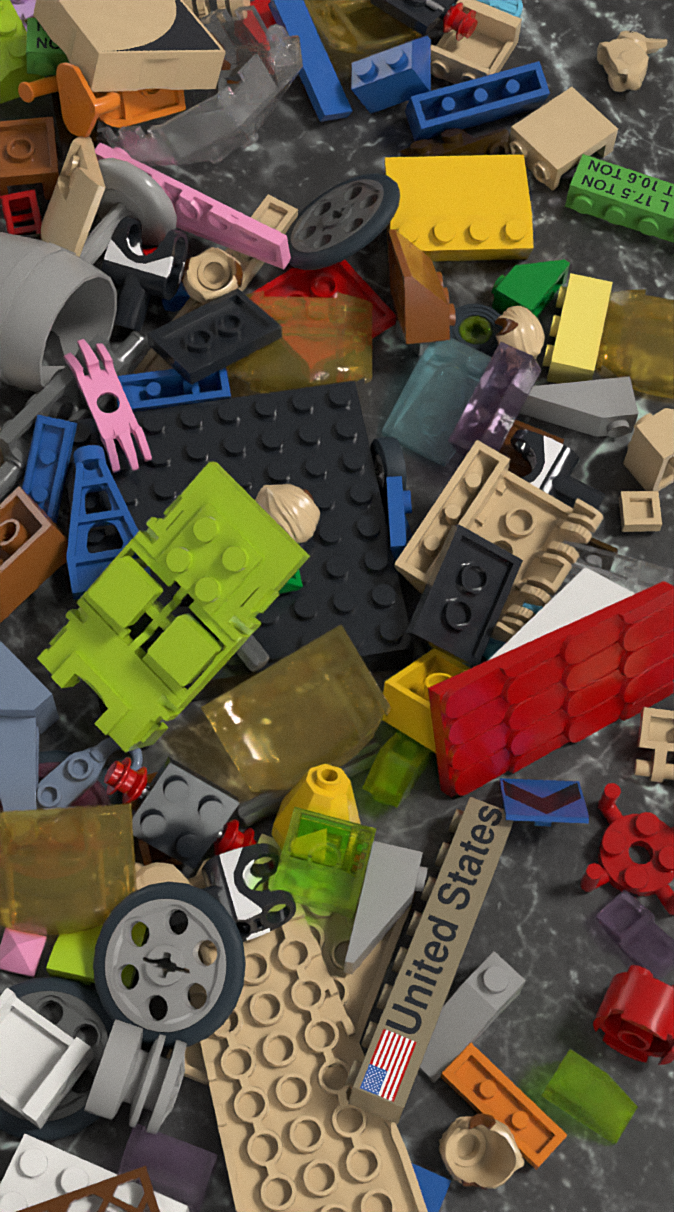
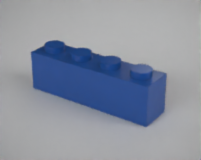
M540 61L411 96L406 106L405 114L414 141L426 140L440 136L447 129L458 128L462 130L540 108L550 92Z

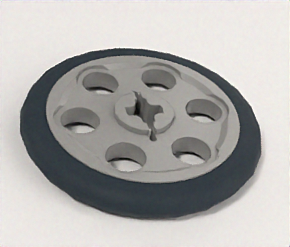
M169 881L147 885L129 894L113 909L100 931L95 945L93 961L95 987L102 1006L112 1021L115 1022L116 1019L143 1028L142 1044L152 1047L159 1034L166 1036L162 1049H173L176 1040L187 1043L186 1047H189L207 1039L224 1025L239 1000L244 986L246 968L242 938L235 921L223 904L208 892L195 886ZM178 909L184 911L188 918L187 929L180 935L174 933L169 924L172 913ZM138 922L146 924L150 933L147 943L142 947L137 946L131 936L132 928ZM206 940L211 941L217 948L216 960L209 966L203 964L198 957L199 946ZM148 958L152 960L170 958V961L175 963L177 967L186 968L189 971L175 970L167 973V968L161 966V963L149 961ZM128 964L135 966L139 972L138 984L133 989L126 988L121 980L122 970ZM195 983L202 985L207 993L206 1003L200 1009L194 1008L188 1000V991ZM156 995L163 997L168 1006L167 1014L162 1020L153 1018L149 1011L151 999Z

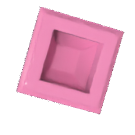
M6 927L0 944V970L35 978L47 937Z

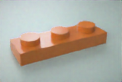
M472 1043L442 1072L440 1077L478 1114L492 1115L496 1120L508 1126L522 1157L536 1170L567 1137V1134Z

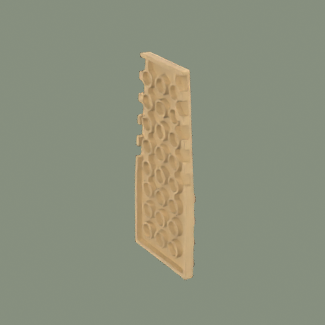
M297 908L295 915L286 924L262 936L243 942L246 968L244 986L237 1005L224 1025L207 1039L200 1041L236 1212H428L406 1146L396 1123L348 1104L352 1088L345 1085L354 1060L363 1062L365 1055L356 1037L352 1021L347 1016L340 1000L339 991L333 977L331 978L321 956V949L306 921L305 912L302 908ZM209 940L202 942L198 949L200 961L207 966L213 964L217 957V948ZM195 983L189 989L192 1006L200 1009L206 1003L207 993L202 985Z

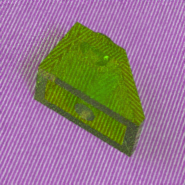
M398 730L380 748L362 789L371 793L376 801L398 808L411 793L435 752Z
M571 1049L562 1060L541 1095L614 1145L618 1142L638 1108L608 1073Z

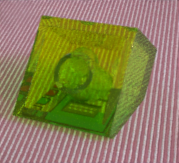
M294 807L272 891L285 890L292 894L297 904L354 918L376 828Z

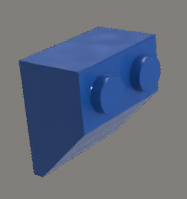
M428 36L352 63L351 90L370 114L408 101L411 96L431 91V39Z

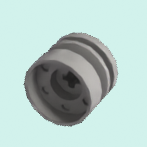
M115 1019L84 1111L112 1120L122 1102L131 1104L129 1126L136 1127L143 1108L151 1111L146 1132L157 1135L160 1125L167 1115L172 1112L183 1080L187 1043L176 1040L168 1059L160 1056L166 1036L159 1034L150 1051L147 1052L141 1050L143 1028Z

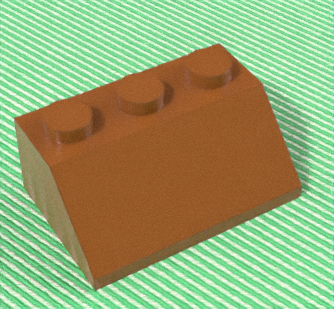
M388 230L390 297L405 343L415 344L450 340V326H455L456 324L455 307L453 303L449 304L448 288L443 287L441 271L436 272L431 258L397 230Z
M20 486L0 504V623L67 561L68 537Z

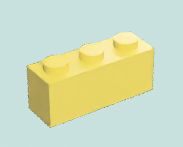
M570 273L568 286H560L556 307L562 308L561 316H553L549 334L551 337H556L554 345L547 344L542 365L549 367L546 381L560 384L592 380L613 282Z

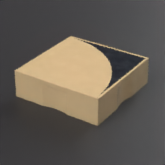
M36 0L34 17L51 40L63 50L69 63L79 67L92 92L137 91L152 88L170 90L216 89L226 51L183 0Z

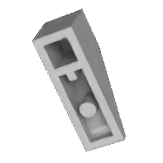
M630 376L521 387L517 405L518 413L596 437L610 436L617 438L632 433L639 414Z
M373 841L345 959L344 973L353 974L412 904L414 891L423 893L428 868L420 866L423 852Z
M495 951L470 975L442 1008L419 1068L434 1084L457 1056L470 1043H473L520 994L526 980Z

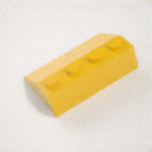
M524 154L384 158L385 175L392 178L398 184L400 190L399 207L387 225V244L388 230L395 229L430 257L432 261L528 259L534 246L532 209Z

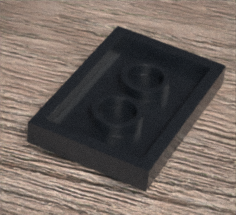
M237 288L147 334L148 345L192 385L282 338V326Z
M460 524L452 525L406 633L469 667L479 665L523 560Z

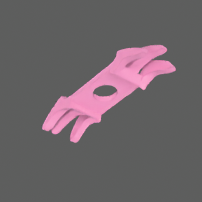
M84 339L78 340L77 343L89 374L84 376L83 367L71 352L64 355V359L74 374L77 385L83 393L98 428L113 473L120 471L118 455L113 440L116 438L124 451L132 471L139 470L130 433H133L144 461L152 460V456L142 427L139 426L117 377L113 360L102 343L96 344V350L105 368L101 370L99 360ZM105 394L115 396L119 401V408L113 413L102 412L97 406L99 397Z

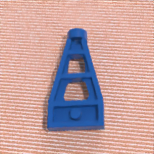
M97 445L80 447L73 454L76 474L66 558L74 600L81 598L139 531L106 464L104 449ZM105 490L108 494L112 510L86 514V494ZM107 525L116 527L123 541L121 549L97 553L88 552L87 539L91 528ZM136 553L132 556L134 560L140 558ZM147 566L144 570L151 576L150 567Z

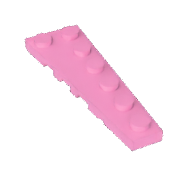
M99 143L95 148L97 160L116 158L127 161L150 175L172 201L177 215L176 228L281 269H285L290 262L291 256L287 236L280 231L272 229L131 158L122 148H111L102 143Z

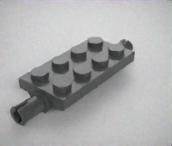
M132 332L114 352L111 351L109 341L98 334L88 343L99 360L101 370L105 368L95 346L101 343L105 346L113 360L117 376L127 375L131 365L149 349L146 339L137 332ZM79 348L75 357L83 367L85 376L89 373ZM68 364L64 369L56 371L50 383L39 394H34L27 401L25 408L14 419L8 420L0 430V448L4 457V463L0 466V500L17 482L21 484L24 481L37 414L65 421L84 419L90 413L83 393L79 389ZM107 394L99 397V399L97 400V405L105 398Z

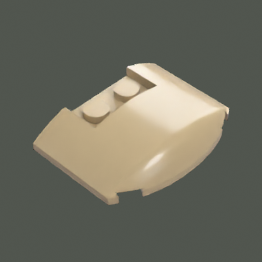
M80 136L72 141L41 226L42 241L51 242L68 249L79 257L106 188L90 137L84 138Z

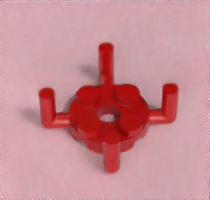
M615 783L607 784L598 801V807L610 826L604 832L600 842L599 864L592 863L588 865L580 881L581 888L586 892H592L609 882L614 888L622 892L627 891L638 894L637 896L646 897L656 894L666 911L674 915V891L669 886L674 879V826L670 828L663 821L659 820L655 814L650 812L623 816L616 806L621 789ZM633 846L645 848L649 852L650 861L646 864L635 863L629 856V849Z

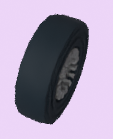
M380 437L373 439L370 450L382 504L388 505L386 477L402 476L403 491H406V465L398 440L395 437Z

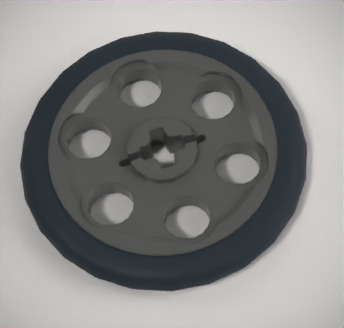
M379 173L364 174L339 183L322 193L298 214L285 234L291 256L289 265L301 270H316L341 262L372 242L394 217L400 202L398 184L387 175Z
M61 977L33 978L11 986L9 989L15 993L16 997L39 1014L41 1009L47 1004L54 1003L61 1006L63 1016L55 1026L73 1039L75 1033L80 1028L91 1027L96 1030L98 1039L95 1045L91 1047L94 1058L85 1069L93 1075L94 1082L114 1022L103 1008L97 991L76 980ZM91 1088L83 1093H76L70 1089L41 1129L0 1100V1130L17 1138H23L24 1134H27L41 1141L58 1140L82 1131L101 1116L84 1111Z

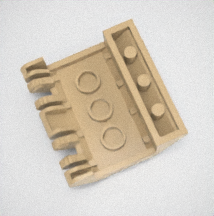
M476 440L395 562L394 567L422 594L452 525L458 524L522 559L521 567L491 635L492 639L507 643L536 615L530 609L524 608V603L544 607L551 600L552 597L550 595L554 596L572 569L571 564H574L579 558L578 551L563 542L587 544L592 537L591 533L596 531L603 520V515L580 499H577L574 508H571L508 471L510 463L508 457Z

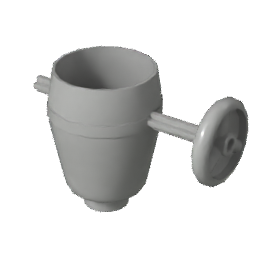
M116 158L98 160L106 187L97 209V214L102 220L87 237L80 257L76 256V253L51 242L47 243L42 240L0 232L1 382L40 393L50 383L55 372L66 367L42 366L46 340L50 331L55 332L59 336L64 355L70 352L74 356L79 350L78 340L84 339L89 343L97 334L109 340L117 311V291L111 277L93 266V264L108 247L115 228L126 216L137 218L141 221L142 244L146 246L159 245L160 241L163 242L168 231L176 229L177 215L172 201L162 187L145 171L127 161Z

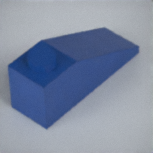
M226 367L192 385L174 369L117 376L133 412L231 398Z

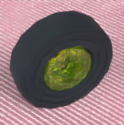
M466 304L456 308L455 326H450V340L443 341L449 355L458 362L469 366H482L493 362L501 355L495 336L503 328L495 324V320L501 314L493 308L482 304ZM472 329L474 331L478 329L480 334L478 339L471 338Z

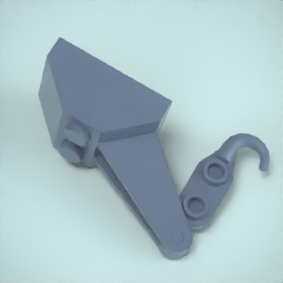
M0 641V799L10 833L17 839L25 840L36 833L38 820L41 817H54L61 814L94 785L107 758L113 752L122 750V748L109 737L94 747L71 754L39 782V734H42L59 719L52 693ZM140 748L129 751L133 760L131 769L134 771L141 768L143 762Z

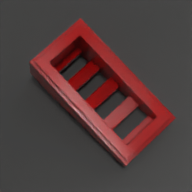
M35 189L0 196L8 234L22 235L37 232V234L41 235L42 219ZM32 208V213L12 216V212ZM31 220H34L35 222L34 225L19 228L14 227V224Z

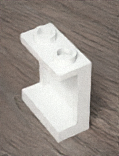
M6 988L0 996V1100L41 1129L94 1058V1054L88 1044L78 1037L73 1039L20 1001L13 991Z

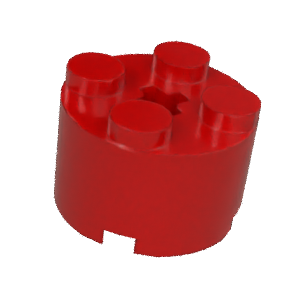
M637 965L629 966L627 972L618 973L613 976L593 1021L595 1032L601 1028L605 1032L602 1040L612 1049L629 1058L646 1063L648 1057L652 1056L660 1057L658 1065L671 1063L674 1060V985H668L653 978V974L644 967Z

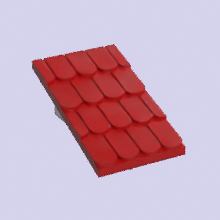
M585 567L488 661L429 687L428 695L441 791L451 798L457 794L460 796L467 795L507 771L514 774L570 741L573 743L580 742L618 719L626 721L639 714L643 707L649 708L674 694V586L662 581L635 594Z

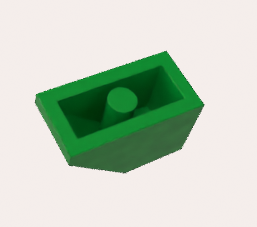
M563 259L515 265L507 276L501 275L495 282L491 292L494 294L492 308L502 315L507 308L522 306L538 318L557 295L560 286L565 285L570 262Z

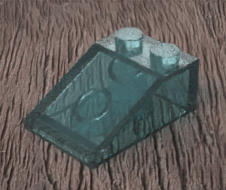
M451 337L450 340L431 342L418 360L382 429V435L385 437H395L399 444L445 467L501 389L503 363Z

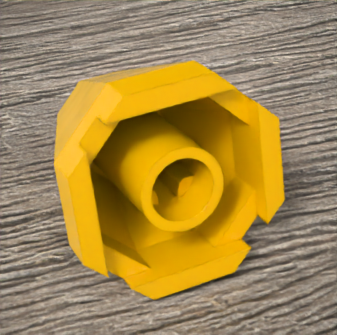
M322 764L310 768L284 797L272 828L271 835L287 859L298 863L300 858L288 854L289 845H291L290 850L294 851V855L332 865L342 862L344 858L327 853L326 851L342 856L345 855L327 849V841L338 844L337 841L327 838L339 841V838L327 836V827L300 836L297 835V837L292 835V833L297 834V831L293 829H298L297 826L301 816L299 813L354 827L350 837L354 841H356L361 824L350 779L342 768ZM313 861L310 862L311 867L318 869L329 867L328 865Z

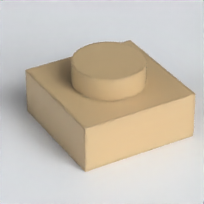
M621 491L619 507L622 532L660 531L662 518L659 492Z

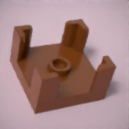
M53 117L0 121V196L9 194L7 186L42 183L45 199L51 200L58 177L60 176Z

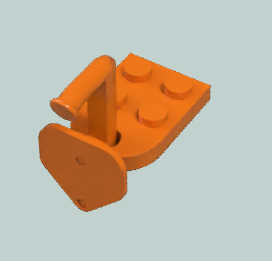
M67 62L57 66L56 75L29 83L21 82L18 87L19 96L27 103L32 102L36 97L59 91L62 117L67 129L72 134L78 137L83 136L84 138L90 136L97 120L107 125L121 128L186 110L184 90L152 88L137 91L92 92L79 67Z

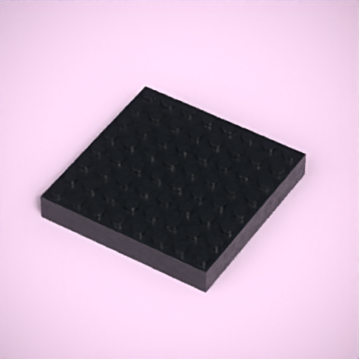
M355 380L133 412L139 426L142 427L152 456V460L144 461L133 433H130L139 465V470L132 471L121 445L115 438L113 440L118 455L120 471L113 473L106 449L100 439V433L93 418L70 421L77 423L66 476L71 511L76 474L73 454L78 448L87 445H97L104 449L106 464L139 531L148 530L149 527L146 525V522L151 517L164 518L165 515L163 513L181 495L209 462H217L254 500L264 485L291 484L300 489H306L312 495L314 503L320 511V518L313 536L307 542L299 543L310 556L299 568L303 588L298 591L280 593L264 613L259 612L256 616L261 625L252 635L269 655L266 665L255 672L250 671L238 654L235 653L191 702L406 668L412 663L414 643L412 636L406 633L409 626L398 571L394 567L395 559L391 552L390 535ZM105 490L86 494V514L112 510L108 494ZM113 525L94 527L88 533L87 550L89 553L121 549L123 546L118 530ZM150 568L151 577L163 588V592L156 600L165 607L172 601L181 586L175 582L171 587H168ZM187 594L181 604L171 614L175 617L185 613L191 614L219 641L220 639L191 611L189 606L193 603L194 599ZM145 612L134 625L128 626L131 630L128 635L135 640L146 630L153 619ZM159 626L155 633L140 647L148 653L150 646L164 630ZM204 671L192 683L184 687L188 690ZM97 695L102 716L108 708Z

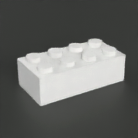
M24 1134L0 1183V1212H16L117 1176V1174ZM130 1182L119 1186L114 1197L137 1208L144 1195L142 1185ZM154 1191L160 1212H189L188 1206ZM94 1195L72 1203L68 1212H97L103 1199ZM111 1203L106 1212H126ZM148 1204L144 1212H150Z

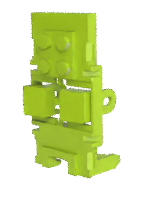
M209 462L181 495L163 513L165 515L164 518L151 517L146 522V525L149 527L148 530L137 532L77 601L80 607L78 609H70L65 616L70 621L49 643L51 647L45 649L37 658L52 674L51 678L61 688L75 686L80 681L78 678L80 677L97 693L108 709L94 724L105 735H109L125 753L153 745L169 727L164 722L160 723L162 719L165 721L173 720L185 709L261 625V622L256 618L259 612L264 613L279 596L278 591L310 557L217 462ZM136 553L140 558L134 560L132 556ZM147 566L168 587H171L175 582L181 586L172 601L165 607L156 600L163 592V588L144 570ZM187 594L194 599L193 603L189 606L191 611L220 639L219 641L191 614L185 613L178 617L171 614L181 604ZM146 612L153 621L142 634L133 640L128 635L131 632L128 626L134 625ZM160 626L164 632L150 646L148 653H146L140 646ZM204 671L188 690L184 687L192 683Z

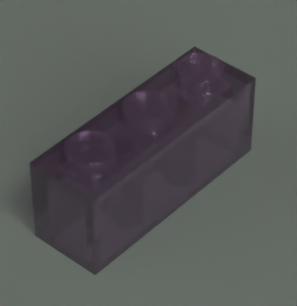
M503 342L499 343L448 439V442L458 454L466 457L476 440L499 452L541 372V368L533 355Z

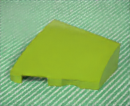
M143 922L136 923L131 932L133 942L140 947L145 945L149 931L147 925ZM103 924L60 934L46 967L49 976L76 980L91 986L92 982L95 983L93 970L95 945ZM131 964L125 966L121 973L122 983L128 989L132 987L136 967Z

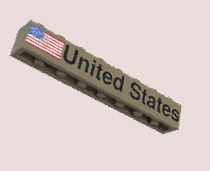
M473 797L469 798L464 811L456 809L448 830L455 834L452 843L443 842L435 862L436 866L441 867L437 878L429 876L421 896V900L426 901L427 905L423 913L415 911L406 934L413 937L409 949L400 947L392 968L393 972L398 973L394 986L385 984L377 1004V1008L383 1010L381 1019L378 1024L370 1021L361 1046L368 1049L364 1061L354 1060L345 1085L352 1088L348 1104L396 1124L399 1123L514 822L513 820L505 819L503 809Z

